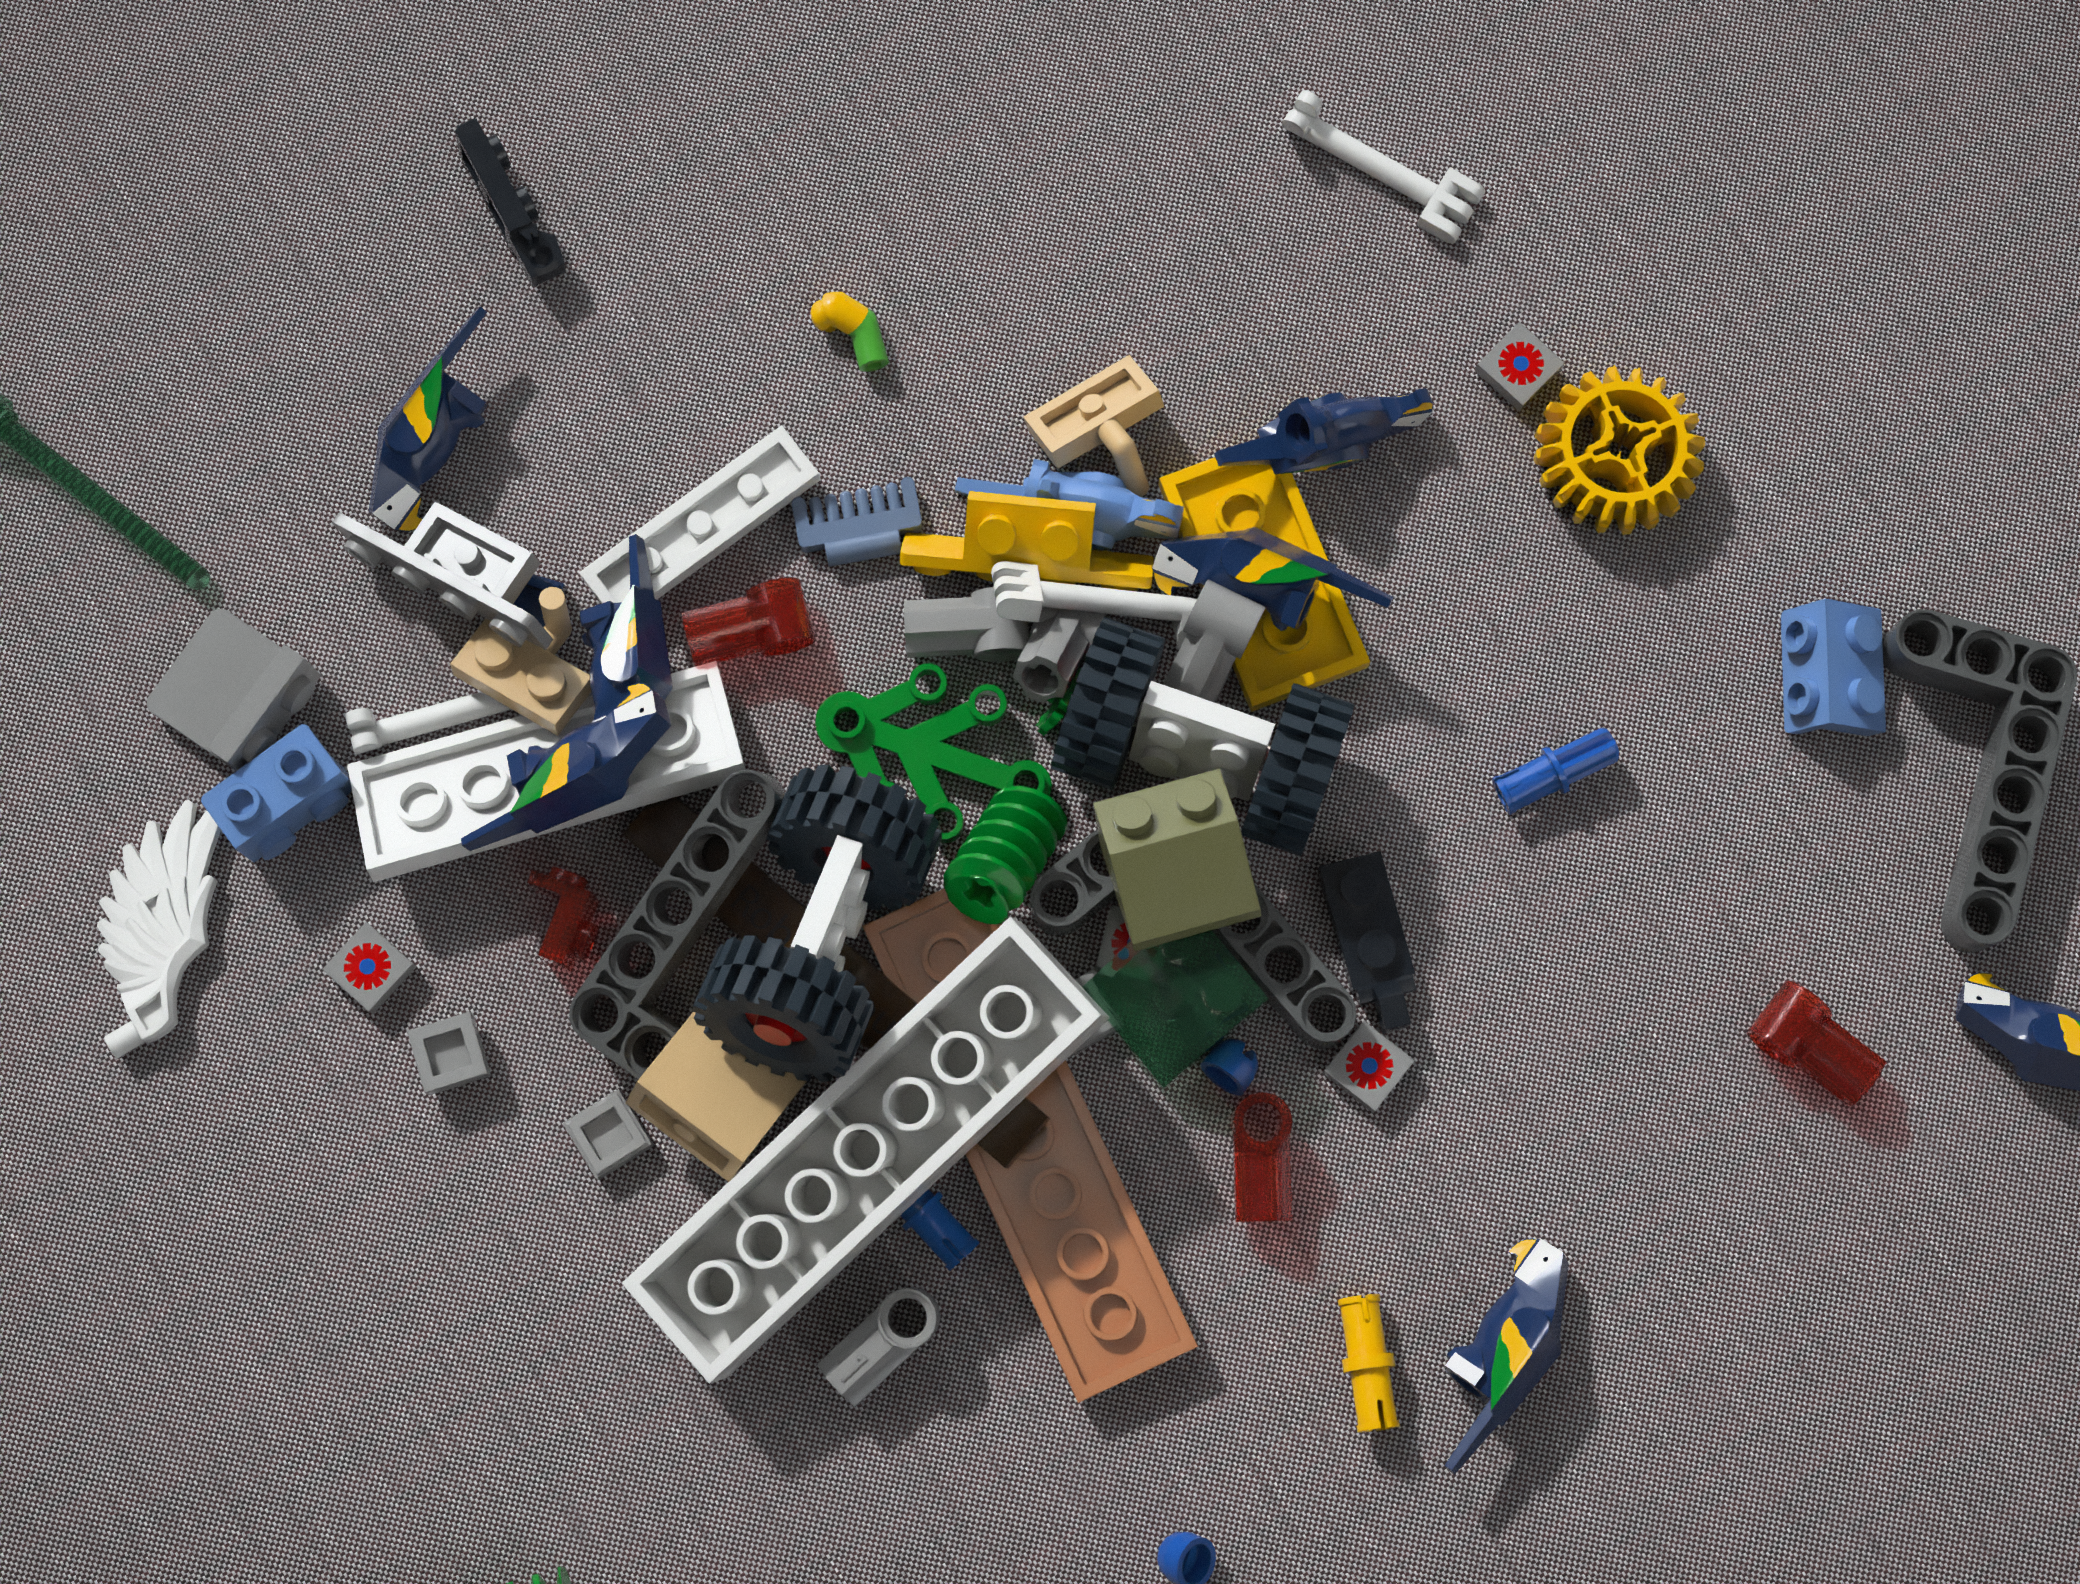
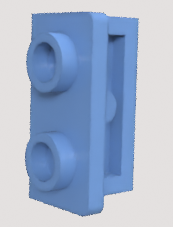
M1825 598L1784 610L1781 614L1785 731L1791 734H1802L1825 729L1862 736L1886 732L1881 609Z
M301 724L201 797V803L232 846L255 863L261 857L264 860H269L286 851L296 840L294 833L315 819L317 822H321L337 814L348 803L347 795L352 792L349 774L344 767L328 753L314 732L307 725Z

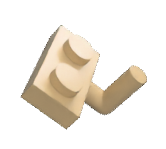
M1130 355L1023 416L1029 433L1057 469L1103 443L1111 452L1126 489L1140 497L1148 492L1149 482L1135 442L1125 429L1164 407L1159 389Z
M548 587L539 596L545 622L544 629L553 638L547 650L525 640L521 647L515 646L497 635L489 627L491 621L485 619L450 663L455 677L558 736L592 691L589 674L555 655L570 636L572 625L563 591L557 587Z

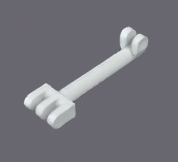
M1301 91L1295 101L1294 108L1288 112L1283 120V128L1424 205L1425 208L1418 219L1417 226L1447 243L1453 244L1456 242L1461 234V229L1455 223L1443 217V215L1459 223L1466 224L1473 214V209L1466 202L1455 197V195L1470 203L1478 204L1486 192L1482 185L1451 167L1447 170L1440 184L1437 185L1319 119L1318 116L1322 108L1321 99L1310 91Z
M1001 561L996 563L991 570L997 613L1002 618L1039 622L1042 607L1167 620L1172 621L1175 640L1179 649L1187 634L1183 632L1184 626L1198 599L1040 581L1037 564Z
M478 692L376 721L373 712L369 708L351 710L345 714L347 727L352 734L351 743L353 751L357 755L379 749L386 744L512 709L485 693Z

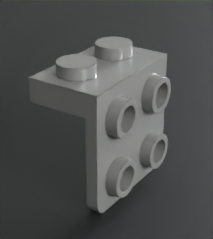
M216 609L210 613L147 698V708L156 717L237 771L276 743L277 735L291 716L299 712L309 701L314 692L315 684L322 675L303 656L285 644L280 647L229 611Z

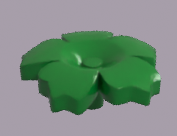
M1080 666L1064 697H1054L1047 700L1051 703L1050 708L1040 717L1039 722L1035 725L1039 728L1037 732L1045 736L1052 731L1065 716V713H1067V707L1081 670Z

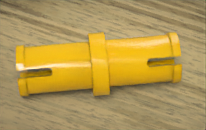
M1367 1294L1365 1298H1361V1295L1338 1300L1348 1358L1341 1361L1343 1374H1350L1358 1423L1356 1426L1357 1433L1400 1427L1396 1415L1389 1368L1395 1367L1394 1353H1387L1379 1305L1380 1294Z

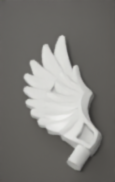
M185 800L174 816L166 833L164 844L160 824L150 820L146 823L140 854L132 844H127L122 848L126 877L118 869L112 870L109 873L117 902L107 896L101 898L99 902L111 923L102 919L97 924V928L109 943H101L98 947V952L106 958L104 962L106 970L121 983L117 984L116 989L121 994L126 1012L131 1019L130 1022L104 1037L108 1048L116 1058H120L145 1042L149 1044L161 1039L178 1024L177 992L183 973L196 956L209 946L206 927L208 910L218 880L207 875L221 829L208 811L203 814L194 827L197 805L190 800Z

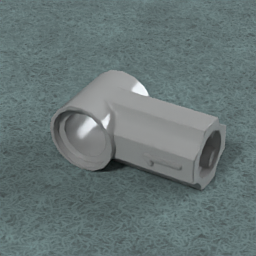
M1208 579L1184 626L1183 632L1187 634L1163 685L1211 702H1217L1236 657L1241 659L1266 607Z
M993 587L974 591L970 597L904 601L907 658L973 655L975 659L981 661L1018 660L1029 640V621L1005 619L999 616Z
M1042 607L1039 622H1033L1029 640L1017 660L1012 677L1019 682L1024 696L1041 703H1045L1048 699L1054 697L1063 698L1081 661H1085L1086 654L1090 645H1092L1094 635L1100 626L1101 620L1104 617L1107 618L1108 614Z
M916 1287L898 1289L886 1296L883 1302L816 1365L839 1394L856 1407L922 1344L932 1338L940 1323L939 1305L934 1297L924 1289ZM902 1299H914L922 1304L926 1311V1326L918 1335H903L896 1330L892 1323L891 1315L893 1308Z

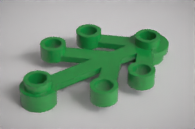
M926 663L917 666L912 671L908 681L869 699L851 691L839 692L828 697L819 707L815 719L816 731L823 745L832 752L848 755L858 776L866 778L868 772L881 776L880 783L889 788L895 783L886 781L872 746L898 755L918 799L927 806L925 813L936 816L939 813L948 812L954 815L957 820V824L952 831L942 833L940 843H951L958 839L962 834L964 821L960 809L953 803L948 802L933 768L999 791L1005 787L1014 786V782L1019 776L1027 774L1035 777L1038 781V791L1051 797V778L1048 771L1041 764L1031 760H1021L1008 766L943 743L976 726H993L1003 720L1007 712V700L1004 692L995 685L984 684L975 688L969 697V701L907 730L883 721L917 703L934 705L945 697L948 689L947 678L944 671L935 664ZM933 675L939 679L940 687L932 694H923L916 687L918 680L922 676ZM989 695L997 698L1000 702L998 711L992 715L981 714L976 709V703L981 697ZM852 712L858 716L859 723L854 730L843 732L836 728L835 721L841 713Z

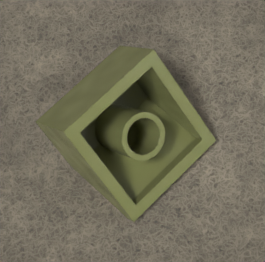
M1220 768L1093 803L1100 847L1134 951L1261 917V909L1239 822Z

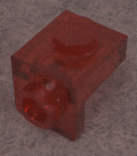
M552 867L549 876L531 870L527 880L528 885L537 893L559 900L538 956L548 965L572 973L576 960L585 961L593 948L598 925L592 923V919L599 900L591 891L585 889L588 880L582 876L558 867Z

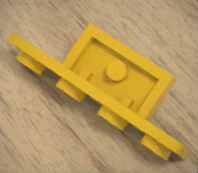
M969 491L967 499L965 537L908 532L904 536L900 550V564L913 566L916 572L924 575L941 576L950 573L951 570L976 572L979 578L992 581V567L998 562L1010 561L1037 564L1040 581L1074 585L1076 582L1100 584L1102 588L1138 591V588L1150 589L1152 587L1154 557L1150 555L1092 550L1096 503Z

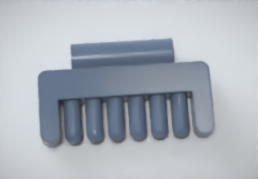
M904 477L901 480L905 507L901 506L898 486L893 482L886 485L889 510H886L882 488L874 485L870 490L874 513H871L867 491L864 488L857 489L855 498L859 516L855 515L851 493L843 491L840 494L843 519H840L836 496L827 494L824 498L827 522L824 519L820 498L812 497L809 500L813 522L811 525L805 500L801 497L794 498L792 500V510L800 550L804 553L825 550L829 567L900 554L901 542L899 536L905 535L908 532H919L923 527L914 480L911 477Z

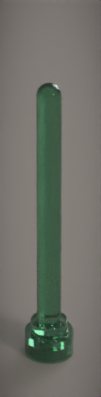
M0 393V442H4L193 590H202L208 586L210 574L204 566L18 422V414L13 411V402Z

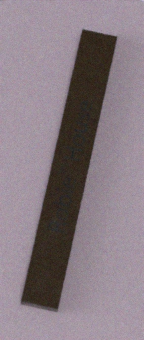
M677 796L646 805L622 835L662 869L699 814ZM719 835L711 837L702 849L703 861L710 870L714 872L720 870L729 858L727 842ZM752 861L719 907L715 916L742 939L744 936H757L762 943H766L768 937L782 940L784 947L791 948L807 907ZM844 940L840 955L845 957L843 971L847 970L855 976L856 981L854 985L864 986L869 992L867 1000L873 1001L872 1015L861 1039V1043L870 1049L918 1003ZM1026 1097L977 1144L1003 1167L1009 1168L1051 1118Z

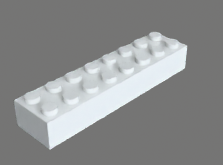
M1009 917L853 1064L849 1071H846L845 1076H841L625 1279L622 1282L623 1286L709 1384L728 1378L1110 1017L1021 921Z

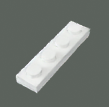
M782 425L630 535L637 534L644 539L656 600L821 480L819 472ZM629 536L579 572L584 582L601 604L607 601L613 603L623 602L630 591Z

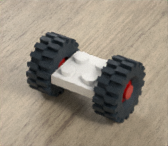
M1104 617L1096 630L1092 645L1088 649L1084 665L1077 678L1073 695H1071L1067 707L1068 710L1059 732L1060 736L1054 749L1051 769L1113 790L1131 747L1128 760L1140 763L1146 771L1160 777L1177 776L1183 779L1220 768L1230 798L1237 797L1245 801H1249L1258 773L1262 771L1241 834L1252 840L1302 856L1333 772L1355 704L1293 683L1270 747L1268 744L1275 726L1274 723L1154 682L1165 638Z
M828 764L818 765L815 772L811 768L806 767L800 770L798 776H793L767 835V840L770 841L768 845L769 851L772 855H779L777 863L783 870L794 869L796 871L794 879L803 885L809 882L816 885L791 948L784 947L782 940L768 937L766 943H762L757 936H744L742 942L735 937L727 939L725 945L721 944L717 949L693 1005L692 1011L696 1012L694 1020L697 1025L705 1026L703 1033L710 1040H721L723 1042L721 1046L723 1050L731 1055L736 1053L744 1055L746 1057L745 1062L758 1067L759 1063L771 1067L772 1074L784 1077L786 1072L793 1073L797 1080L810 1082L813 1075L820 1082L831 1081L833 1076L839 1079L841 1076H845L847 1070L849 1071L872 1015L873 1001L867 1000L869 992L864 986L854 985L856 977L847 970L843 971L845 957L841 956L840 952L845 936L856 939L867 909L880 910L883 903L891 911L901 909L903 903L907 906L913 904L921 893L942 839V830L936 829L939 824L934 814H924L927 806L918 798L908 800L904 797L906 789L897 784L889 788L880 783L881 776L868 772L865 778L856 775L855 768L841 766L839 772H835Z

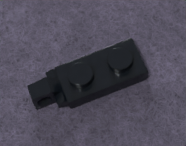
M476 118L456 126L455 135L459 156L512 255H516L532 287L565 273V262L556 236L539 231L537 224L532 223L539 220V216L528 191L523 185L514 189L505 172L511 168V164L498 136L493 134L486 137Z
M1381 851L1319 866L1317 869L1318 877L1350 992H1355L1359 1005L1374 1003L1382 1034L1408 1028L1407 1026L1411 1025L1404 994L1416 990L1413 977L1415 971Z

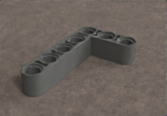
M1918 609L1905 615L1884 635L1882 639L1883 665L1890 673L1900 678L1995 706L1941 916V930L1944 939L1951 947L1964 953H1976L2003 941L2012 933L2016 924L2077 683V668L2074 660L2068 653L2056 646L1937 611ZM1912 632L1921 636L1928 647V656H1917L1911 653L1905 645L1904 633ZM1966 650L1977 651L1986 658L1989 665L1988 675L1979 674L1970 668L1966 660ZM2029 668L2038 669L2048 677L2050 683L2049 693H2042L2031 685L2028 678ZM2014 727H2021L2033 736L2035 741L2034 753L2025 752L2015 744L2013 739ZM1999 786H2006L2018 795L2020 801L2019 813H2011L1999 803L1997 797ZM1984 845L1994 847L2003 855L2005 861L2003 874L1994 873L1984 864L1982 859ZM1969 905L1976 906L1987 914L1990 922V929L1987 935H1980L1968 925L1966 911Z
M739 770L731 773L720 784L571 1002L569 1020L573 1030L583 1040L637 1079L651 1065L644 1053L648 1037L652 1033L657 1032L663 1035L669 1042L681 1028L680 1024L653 1006L654 1002L767 840L768 832L785 795L783 785L771 775L755 770ZM758 782L766 793V804L760 814L748 818L741 812L739 807V795L746 785ZM719 835L727 842L729 858L720 870L714 872L705 865L702 858V849L711 837ZM680 888L690 896L692 911L689 918L684 923L678 925L673 923L668 917L666 901L674 890ZM640 942L648 944L655 955L653 970L644 978L636 975L629 963L632 948ZM602 995L610 997L616 1003L618 1009V1019L615 1025L608 1031L600 1028L593 1017V1007Z
M1097 829L1045 871L1033 884L1030 894L1031 916L1037 927L1047 934L1062 936L1076 931L1116 898L1111 878L1098 874L1090 864L1093 854L1101 849ZM1255 885L1261 909V917L1257 918L1258 926L1253 931L1244 934L1233 932L1227 926L1208 932L1300 1040L1308 1046L1317 1049H1328L1340 1044L1355 1024L1357 1013L1352 997ZM1057 888L1068 890L1077 900L1076 909L1066 917L1056 918L1050 916L1041 906V900L1048 891ZM1279 952L1291 955L1299 965V977L1290 983H1280L1273 980L1265 968V960L1268 956ZM1319 1001L1332 1003L1341 1014L1342 1022L1340 1029L1330 1033L1316 1030L1308 1020L1307 1011L1309 1006Z

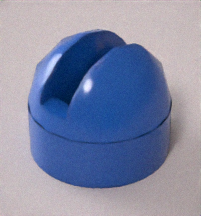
M1229 1038L1221 1041L1211 1049L1202 1061L1201 1069L1218 1087L1233 1095L1241 1096L1256 1076L1259 1068L1258 1057L1254 1050H1249L1243 1054L1245 1042Z
M1174 1532L1166 1537L1158 1547L1157 1562L1160 1572L1173 1584H1205L1213 1573L1216 1552L1212 1542L1192 1532Z

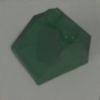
M1212 930L1134 951L1132 943L1129 942L1082 987L1110 1017L1107 1021L1162 1089L1261 1010L1269 999Z

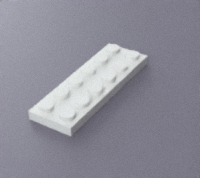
M717 661L671 673L673 689L666 698L665 703L672 726L636 765L629 777V787L622 799L538 834L530 829L472 851L464 848L461 843L462 837L511 811L519 798L516 788L512 786L506 755L518 749L527 753L528 748L539 745L543 749H549L564 735L576 728L592 723L595 715L593 696L586 698L558 736L521 715L347 764L366 870L373 882L381 881L720 785L731 773L746 770Z

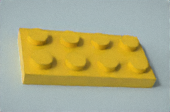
M1214 457L1159 478L1158 485L1164 500L1175 505L1184 506L1179 537L1240 531L1256 527L1328 561L1292 473L1274 475L1271 465L1218 466ZM1319 581V587L1309 613L1299 629L1287 627L1285 631H1280L1273 625L1271 615L1265 609L1241 659L1236 657L1232 667L1250 711L1253 712L1287 699L1293 683L1313 689L1368 668L1370 660L1341 590ZM1199 583V586H1200L1201 591H1202L1204 585H1202V584Z

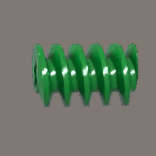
M1024 786L1005 787L995 793L987 809L983 811L976 826L973 827L965 843L962 844L957 852L955 859L951 861L944 873V889L949 901L961 913L973 920L986 924H1002L1007 919L1009 911L1020 907L1026 897V892L1031 889L1036 881L1037 874L1041 873L1047 863V858L1052 855L1058 845V841L1062 839L1068 829L1067 816L1061 806L1050 796L1034 788Z

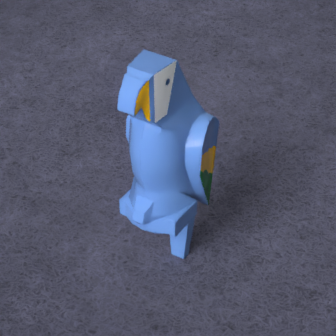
M1037 459L1033 461L1029 477L1024 478L1023 486L960 477L957 478L955 493L967 497L969 491L1096 503L1092 548L1099 550H1111L1115 542L1130 537L1176 538L1179 535L1184 513V506L1175 505L1160 499H1147L1134 494L1129 489H1126L1121 479L1114 475L1102 472H1054L1050 470L1049 462Z

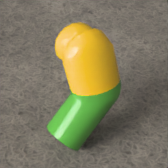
M844 292L825 293L822 300H818L812 305L811 319L817 329L826 332H833L839 329L851 337L860 371H875L888 365L889 360L879 323L871 309Z

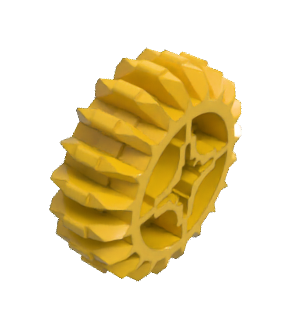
M1614 365L1606 370L1603 383L1594 373L1589 371L1583 374L1580 380V389L1570 383L1566 384L1559 393L1561 403L1549 402L1543 415L1549 423L1540 424L1535 433L1536 440L1545 446L1536 450L1534 462L1540 466L1550 467L1542 474L1539 480L1541 487L1552 488L1560 486L1561 488L1553 500L1555 508L1565 507L1570 501L1577 506L1572 517L1574 524L1582 523L1589 513L1597 516L1595 528L1598 533L1606 532L1612 519L1617 520L1618 528L1623 536L1631 534L1635 528L1636 518L1647 530H1650L1658 524L1659 512L1667 517H1673L1681 507L1678 498L1689 499L1694 493L1696 486L1690 478L1699 477L1704 469V462L1694 455L1700 453L1705 447V437L1689 433L1699 422L1698 413L1680 415L1678 412L1686 401L1684 393L1674 394L1670 399L1662 395L1666 387L1665 377L1657 378L1651 387L1643 385L1644 376L1640 367L1633 369L1627 381H1622L1620 372ZM1621 410L1633 413L1647 422H1632L1624 416ZM1590 414L1594 423L1591 433L1595 443L1587 446L1583 455L1574 457L1571 445L1572 428L1578 421ZM1611 442L1618 443V449L1622 445L1627 447L1628 450L1633 449L1627 459H1620L1621 451L1617 456L1607 451ZM1663 444L1666 452L1665 475L1659 483L1649 488L1645 479L1648 468L1644 457L1651 455L1656 446ZM1597 477L1607 479L1615 485L1618 492L1605 489L1590 479Z

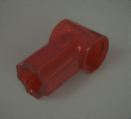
M787 577L769 580L751 587L746 591V596L681 613L695 667L713 661L719 663L758 652L764 656L789 654L809 647L816 640L801 580L798 578Z
M1785 981L1747 1030L1746 1034L1758 1048L1771 1058L1788 1067L1797 1066L1848 1107L1854 1106L1870 1090L1882 1074V1070L1887 1062L1831 1019L1833 1016L1831 1009L1819 997L1795 982Z
M1265 1092L1251 1094L1238 1102L1231 1113L1230 1127L1233 1135L1235 1222L1292 1221L1290 1133L1293 1120L1291 1111L1284 1100L1274 1094ZM1254 1104L1267 1105L1277 1115L1278 1129L1275 1135L1268 1141H1256L1244 1129V1114Z

